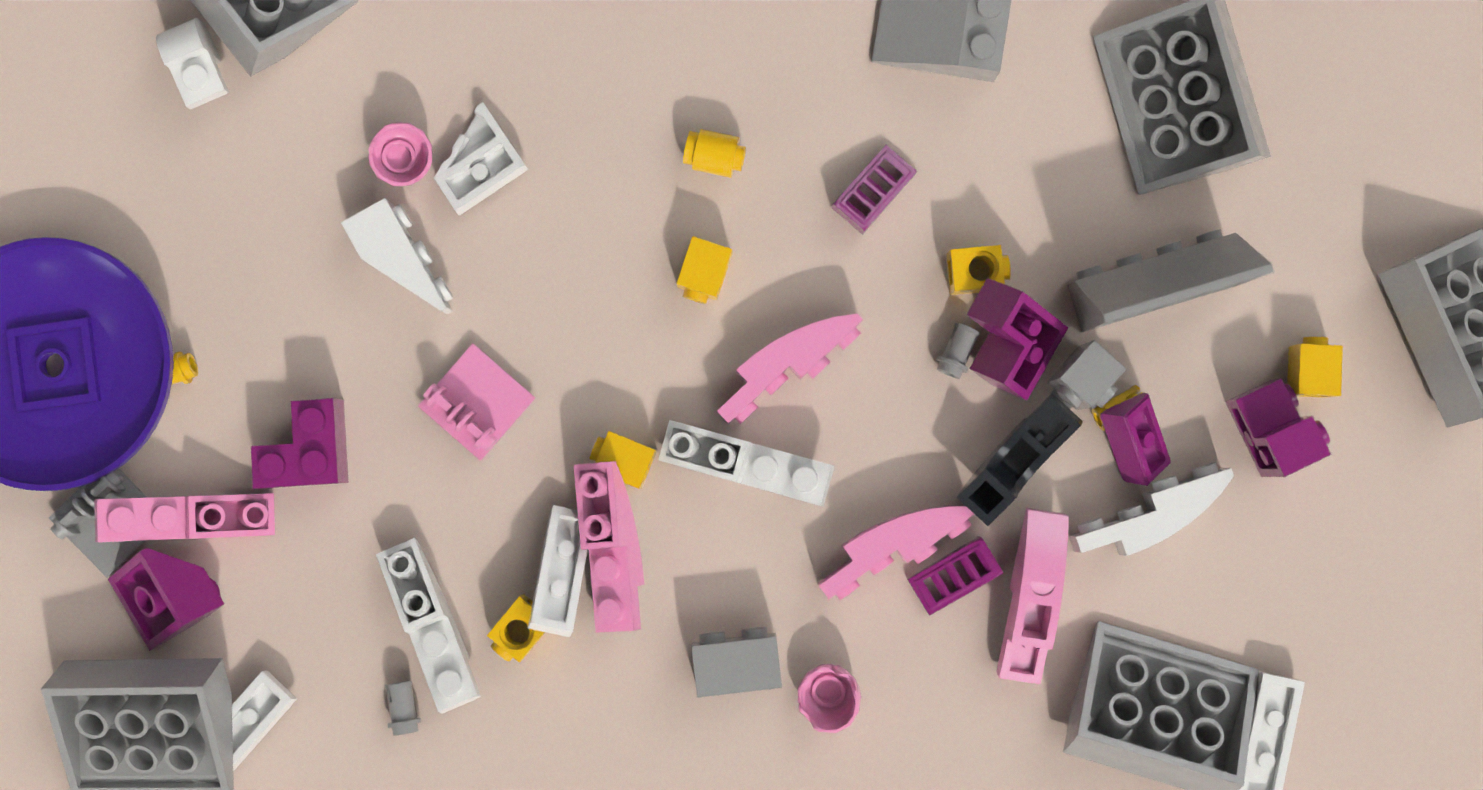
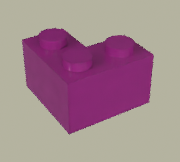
M987 278L966 314L990 332L969 369L992 386L1027 401L1068 327L1023 291Z
M1282 379L1270 380L1225 402L1261 477H1286L1331 455L1327 446L1330 443V438L1324 425L1319 420L1315 421L1313 416H1299L1295 408L1299 406L1298 398L1289 384L1284 385Z
M329 398L291 401L293 443L251 446L253 489L349 483L344 400Z

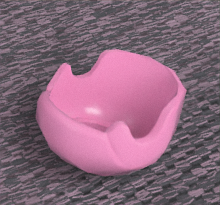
M395 122L385 125L373 137L368 148L370 167L379 179L392 186H410L418 182L427 174L432 164V144L424 131L410 123Z
M820 664L808 671L798 686L799 711L808 719L816 731L837 733L849 727L857 716L861 703L860 687L856 679L841 666Z

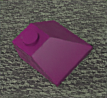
M149 548L138 552L108 578L109 583L149 651L207 618L225 604L220 596L218 585L213 579L209 578L203 567Z

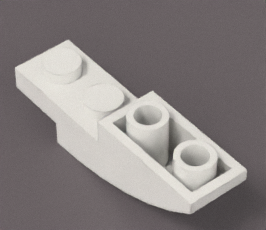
M669 420L658 459L662 462L824 507L835 467Z
M1211 463L1192 469L1193 477L1178 482L1176 476L1153 482L1154 490L1142 494L1147 510L1143 511L1142 505H1137L1117 512L1118 520L1104 524L1102 518H1097L1077 525L1079 532L1069 535L1074 552L1083 553L1115 542L1118 554L1129 556L1165 540L1190 524L1218 498L1234 477L1232 468L1218 469L1216 463Z
M410 539L376 554L404 632L410 635L437 711L443 714L480 698V692L468 663L470 658L442 590L417 539Z

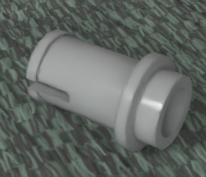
M955 323L954 330L943 355L937 356L936 361L939 362L937 370L956 379H960L962 373H967L968 368L965 365L977 338H979L980 332L967 325Z
M412 681L385 685L391 716V723H387L388 728H392L393 736L418 731L417 723L421 722V718H416L411 686Z

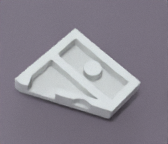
M483 102L476 107L474 120L466 133L459 135L452 147L451 156L442 163L434 177V180L459 216L528 170Z

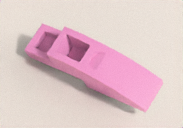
M858 314L836 316L811 323L773 341L736 369V372L746 384L719 408L717 413L728 424L734 419L741 424L758 408L753 401L766 390L772 395L789 379L784 373L788 368L800 380L807 373L812 379L815 378L831 362L826 355L835 346L839 345L844 350L861 334L856 327L863 319Z
M616 461L574 465L580 546L581 550L589 549L596 633L641 629L637 586L645 585L635 520L623 478Z
M274 493L94 499L95 542L275 535Z
M965 505L939 506L908 512L880 522L842 544L841 546L851 559L817 584L828 599L836 595L841 600L860 586L856 579L870 570L875 575L894 561L890 554L895 551L898 552L906 563L912 559L917 564L921 563L938 550L934 545L938 540L947 534L953 539L972 525L968 519L974 513Z
M1026 508L1010 583V590L1013 594L996 671L999 678L1035 684L1041 683L1048 649L1053 650L1062 601L1068 546L1069 516L1067 514Z

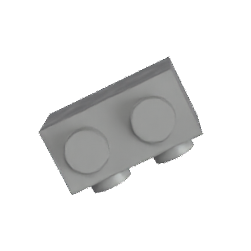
M1093 340L1080 345L1046 383L1054 389L1051 393L1069 409L1072 407L1076 410L1094 409L1097 405L1101 408L1118 390L1113 384L1125 372L1126 368Z
M755 627L741 630L742 637L725 639V632L700 634V642H693L691 646L697 698L782 688L776 633L767 634V627Z

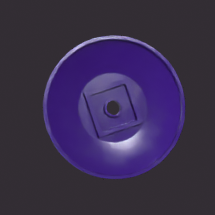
M49 237L25 239L0 247V483L24 490L56 491L81 487L95 482L123 466L138 453L156 429L165 411L173 380L174 360L170 331L164 313L157 299L138 274L115 256L97 247L79 241ZM57 353L64 361V368L61 374L52 377L46 369V363L51 355Z

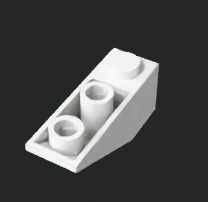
M384 198L341 222L363 261L446 314L452 312L447 301L453 299V296L441 276L434 279L427 266L433 260L421 240L414 243L407 230L413 225L401 204L394 207L393 203Z

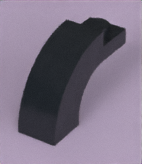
M1051 393L996 447L968 480L956 498L984 524L989 526L1018 497L1024 485L1043 463L1081 427L1083 421Z

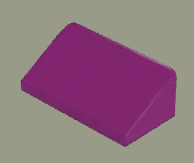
M1141 393L1106 409L1100 414L1122 479L1128 483L1148 486L1171 463L1149 394Z

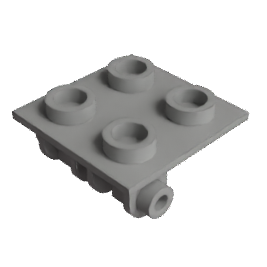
M119 468L95 482L81 486L49 517L54 523L50 528L51 531L60 539L67 537L106 578L146 541L95 542L94 499L146 498L145 494Z

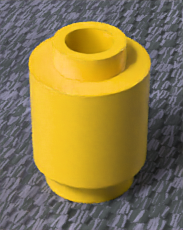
M700 129L699 132L689 131L684 150L683 164L692 165V170L732 178L734 170L742 171L746 147L739 146L740 137L705 129Z

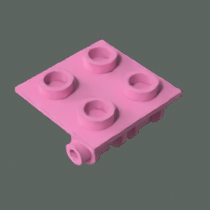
M472 344L437 385L434 383L423 394L425 398L418 407L481 461L535 400V397L475 344Z

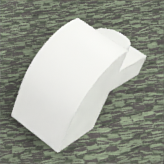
M194 18L156 35L157 47L162 61L170 69L187 108L191 110L229 93L217 66L222 61L206 25L201 20Z

